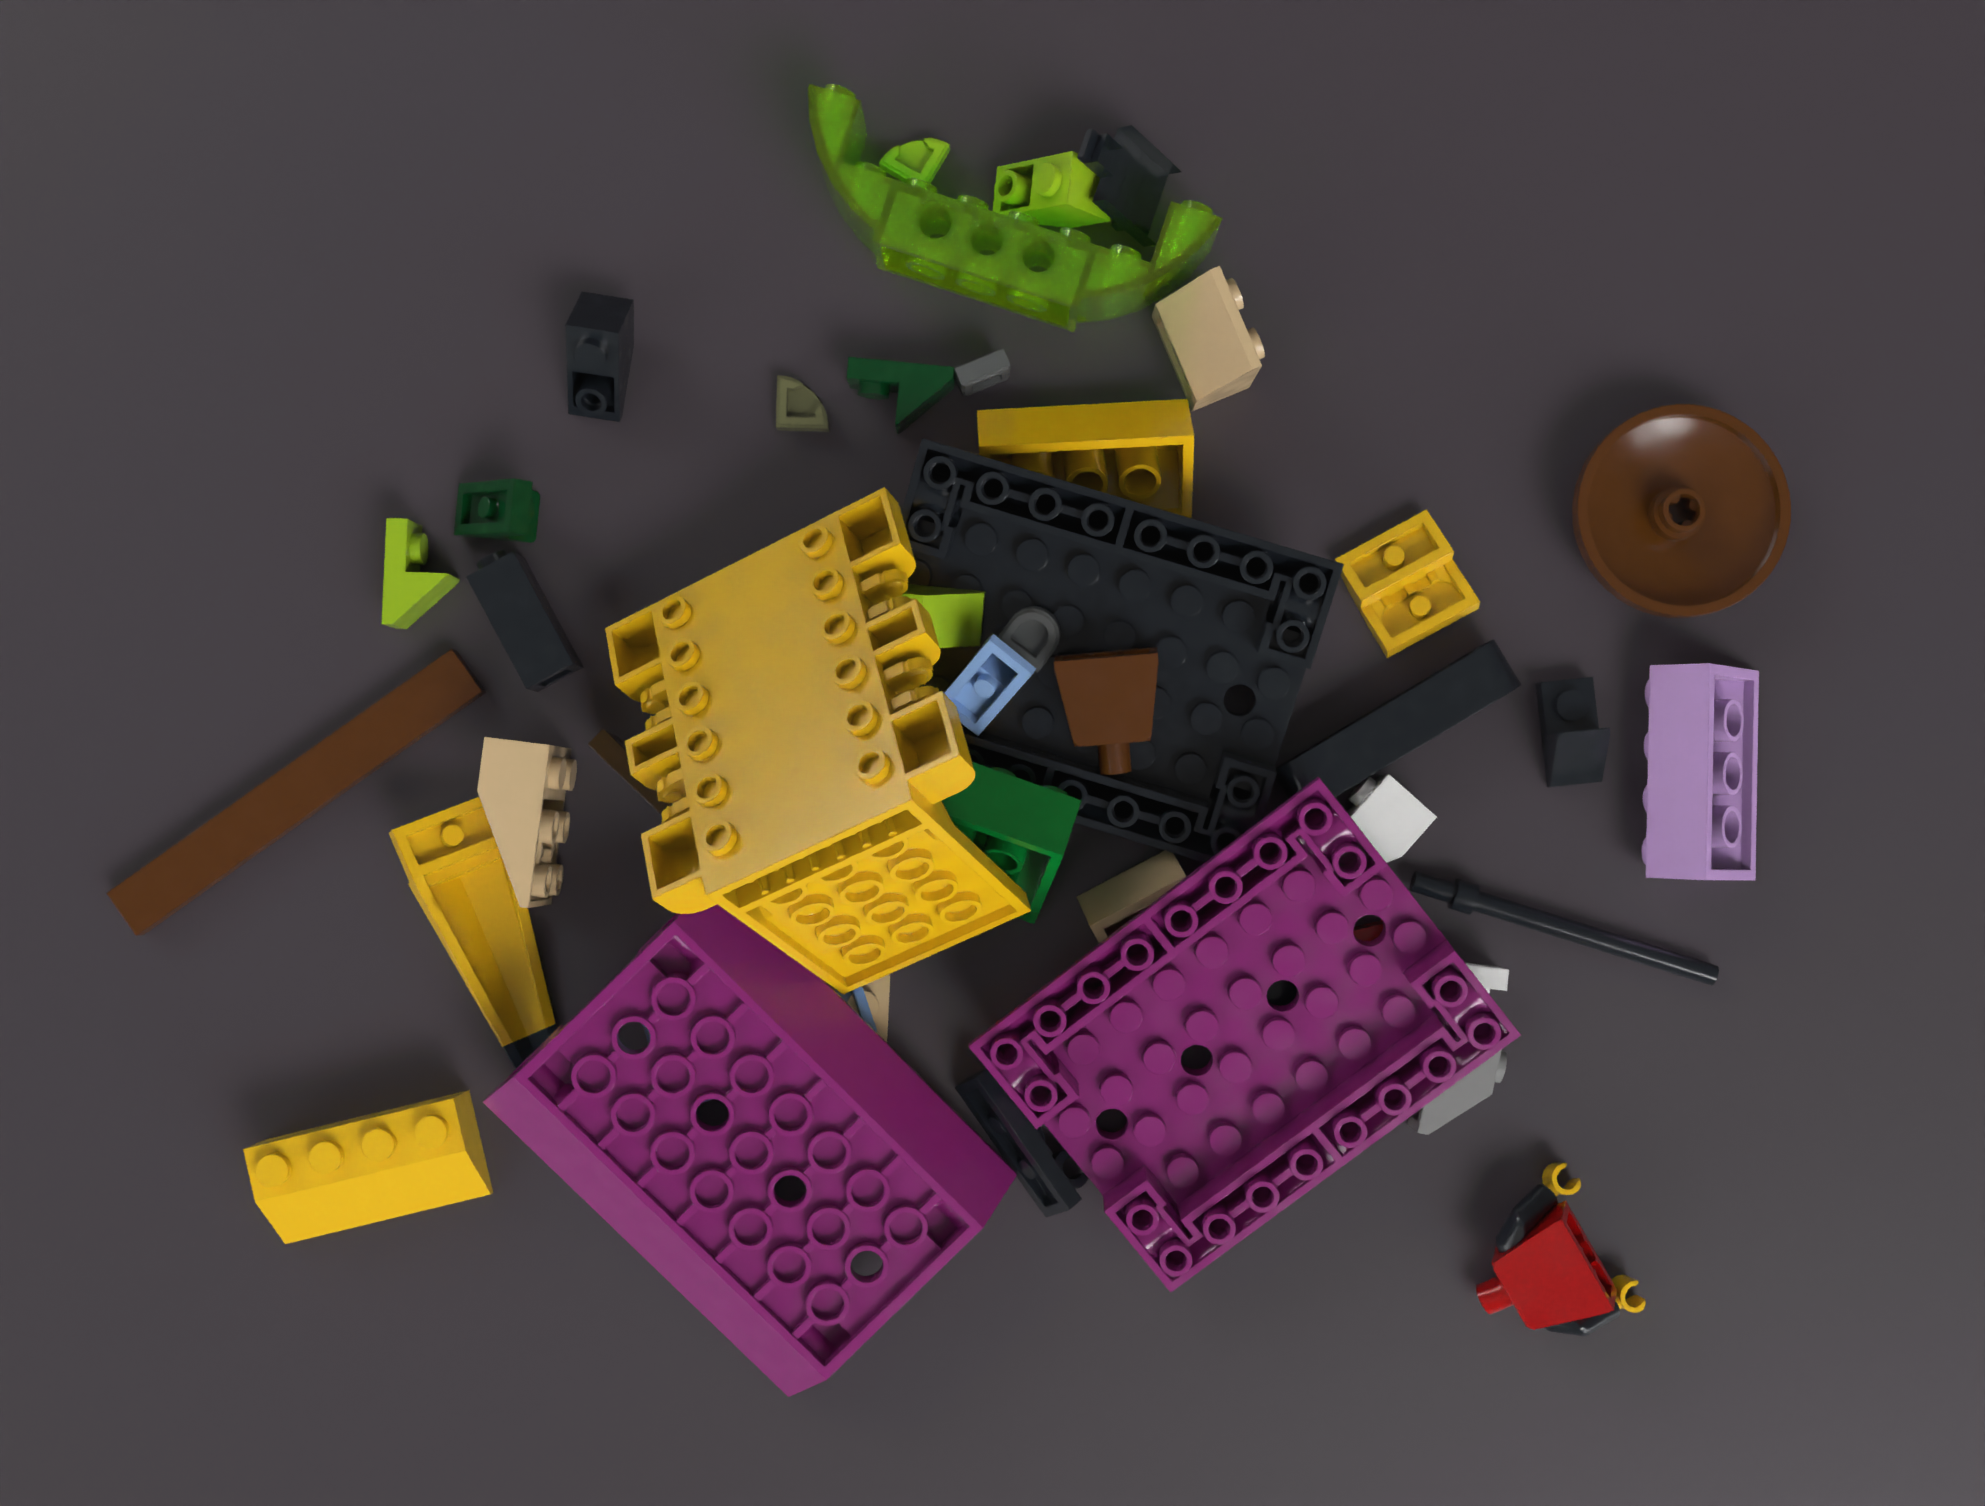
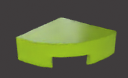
M924 138V140L911 141L900 146L897 145L879 161V167L925 194L949 154L950 144L939 139Z

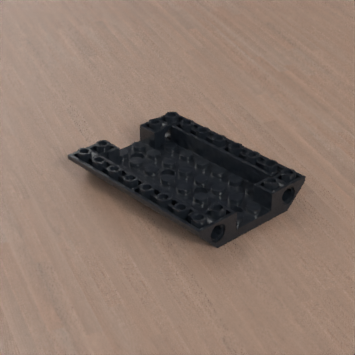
M922 438L901 511L916 562L915 570L908 578V584L985 591L981 645L940 648V658L932 666V678L926 685L923 684L920 687L933 686L938 688L939 692H945L985 641L993 634L998 637L1014 614L1023 608L1037 606L1047 609L1056 617L1061 630L1058 646L1038 673L1034 671L1031 677L979 736L975 735L961 723L972 762L988 768L999 767L1009 770L1017 778L1040 786L1058 787L1065 791L1068 796L1082 800L1074 823L1202 862H1207L1262 820L1277 775L1276 761L1306 668L1311 669L1344 564ZM1157 647L1158 672L1151 740L1130 743L1131 772L1115 775L1100 774L1097 745L1074 746L1054 671L1055 655ZM1234 685H1246L1255 694V702L1247 712H1231L1224 704L1226 691Z

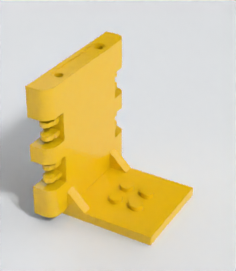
M885 487L605 628L615 686L631 699L640 702L642 712L656 714L646 720V731L625 741L630 775L647 788L657 791L658 801L673 804L672 806H667L662 811L661 825L641 834L652 899L667 910L678 914L697 913L718 904L843 995L1031 911L1026 892L953 824L941 801L966 789L973 782L975 771L956 705L943 691L939 692L938 688L933 686L920 687V685H926L932 678V666L939 660L941 651L929 612L917 599L902 596L908 589V578L913 574L916 562L899 503Z

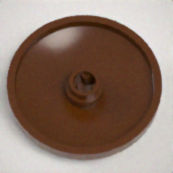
M1695 404L1665 405L1644 411L1626 420L1610 431L1592 450L1581 469L1574 490L1572 503L1573 529L1578 548L1587 567L1597 581L1614 597L1630 607L1655 616L1667 618L1698 617L1720 611L1738 603L1753 593L1771 574L1780 560L1789 535L1791 523L1790 492L1785 474L1774 452L1761 436L1746 423L1721 410Z

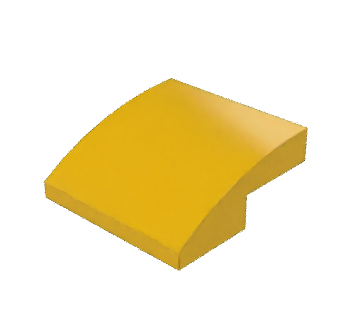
M1427 509L1335 558L1336 562L1344 564L1341 577L1386 658L1479 609L1480 600L1454 562V550Z

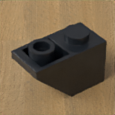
M582 291L565 324L568 414L620 422L623 415L634 348V299Z

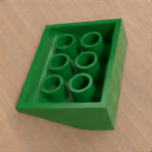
M972 762L975 771L973 782L963 791L941 801L953 824L1026 892L1031 911L1017 918L1035 924L1063 858L1082 800L1068 796L1065 791L1058 787L1040 786L1017 778L1009 770L999 767L988 768Z

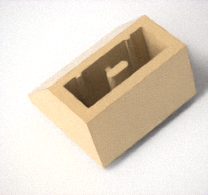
M1220 266L1210 269L1156 303L1152 314V319L1185 397L1188 399L1191 411L1248 389L1262 367L1260 359L1265 357L1264 348L1254 327L1246 328L1239 312L1240 309L1244 308V303L1238 285L1233 278L1225 279Z

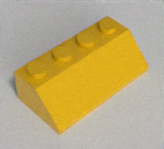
M1188 399L977 410L979 455L1192 518L1194 430Z
M470 1090L265 1139L243 1149L255 1203L285 1244L493 1193Z

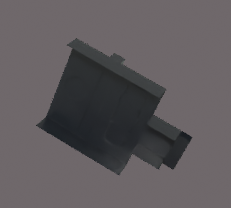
M1132 125L1119 127L1114 139L1108 133L1099 135L1094 129H1088L1077 158L1100 178L1092 202L1113 219L1111 226L1116 231L1125 230L1143 247L1157 245L1148 237L1168 174L1180 173L1182 171Z

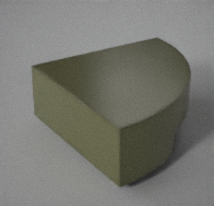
M777 375V430L830 432L826 410L817 395L797 379Z

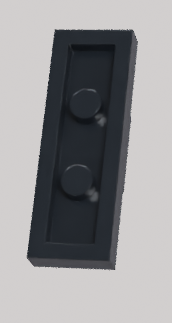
M987 1069L967 1077L955 1087L1003 1158L1016 1171L1018 1179L1045 1217L1068 1211L1082 1200L1076 1189L1084 1186L1089 1178L1084 1172L1074 1175L1071 1179L1064 1174L1063 1164L1071 1156L1066 1150L1055 1154L1052 1153L1045 1143V1136L1041 1127L1036 1129Z

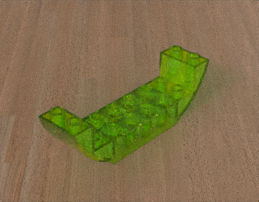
M809 84V121L826 186L839 214L856 237L875 254L878 269L1075 332L1078 323L1111 320L1139 311L1162 299L1189 278L1211 251L1222 217L1212 215L1213 210L1210 207L1196 201L1185 200L1182 204L1170 202L1150 263L1141 260L1142 255L1138 251L1123 245H1112L1110 249L1090 243L1091 238L1088 235L1074 229L1061 228L1058 233L1040 227V222L1036 218L1022 212L1011 211L1006 216L988 210L989 206L987 203L973 196L958 195V198L954 199L938 194V189L934 185L920 179L908 178L906 183L886 177L887 173L882 168L868 162L859 161L868 136L861 100L855 99L856 95L852 91L839 85L826 84L825 88ZM933 234H944V235H945V236L940 237V238H937V239H936V238H930V237H929V236H931V235H933ZM983 250H993L996 253L991 255H982L979 252ZM1032 266H1042L1047 270L1042 272H1035L1028 268Z

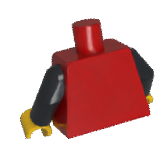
M1551 1163L1544 1169L1542 1174L1544 1185H1536L1513 1208L1497 1234V1246L1491 1262L1497 1276L1477 1284L1476 1292L1484 1310L1490 1315L1514 1305L1525 1326L1529 1329L1545 1328L1549 1332L1585 1337L1620 1316V1309L1632 1313L1641 1312L1645 1308L1646 1301L1645 1298L1639 1295L1630 1296L1625 1300L1627 1290L1636 1286L1639 1281L1627 1275H1617L1611 1279L1567 1201L1558 1203V1195H1573L1578 1192L1581 1187L1580 1178H1572L1561 1188L1557 1182V1175L1560 1170L1567 1166V1163Z

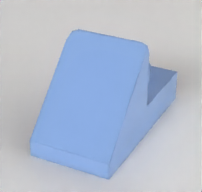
M993 634L985 641L972 660L944 693L956 705L961 723L975 735L979 736L1031 677L1036 668Z

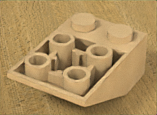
M484 737L477 792L517 901L521 908L550 905L552 895L558 896L560 894L563 882V865L557 864L559 843H566L569 834L570 813L563 810L566 790L572 791L575 785L577 762L575 759H570L571 748Z

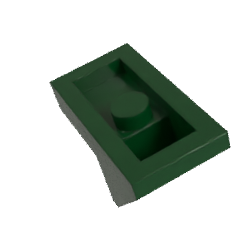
M848 357L846 378L850 389H858V395L864 398L884 400L889 398L890 392L898 393L895 426L897 434H899L954 389L955 369L951 366Z
M516 478L459 483L454 535L524 543L535 542L540 494L532 490L533 482Z

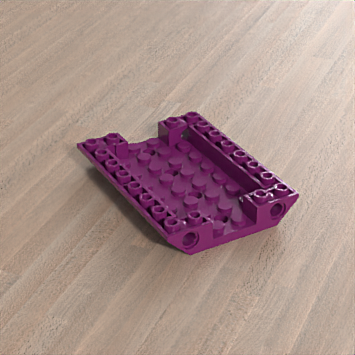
M1317 777L969 1043L968 1047L1032 1125L1038 1129L1044 1124L1103 1195L1104 1212L1171 1293L1513 1042L1521 1034L1322 780ZM1365 915H1375L1383 921L1382 932L1371 941H1362L1354 936L1355 923ZM1287 980L1297 987L1295 998L1286 1005L1272 1004L1267 999L1269 987L1276 981ZM1192 1045L1205 1046L1211 1052L1209 1063L1200 1069L1186 1067L1181 1061L1182 1053L1186 1048ZM1107 1109H1117L1125 1114L1127 1122L1119 1131L1107 1132L1102 1130L1096 1122L1099 1114Z
M718 904L697 913H676L639 949L635 958L566 1025L563 1026L561 1024L483 1100V1103L788 1397L826 1381L984 1228L1017 1176L1016 1171L829 984ZM628 1022H639L648 1029L650 1042L644 1048L637 1050L629 1049L620 1041L619 1029ZM717 1099L726 1105L729 1116L722 1124L710 1126L699 1119L697 1114L698 1106L705 1100ZM788 1175L799 1177L806 1185V1191L803 1196L795 1201L781 1199L774 1190V1186L780 1178ZM862 1251H872L880 1256L882 1265L876 1273L864 1276L853 1270L851 1266L852 1259Z

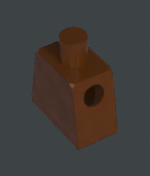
M1157 647L1055 655L1054 671L1074 746L1097 745L1100 774L1115 775L1131 772L1130 743L1150 741L1152 736L1158 672Z

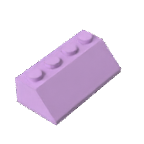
M1712 663L1650 665L1649 680L1645 686V701L1649 707V726L1644 739V753L1648 760V779L1643 791V806L1647 812V832L1642 844V859L1646 865V878L1755 880L1759 671Z

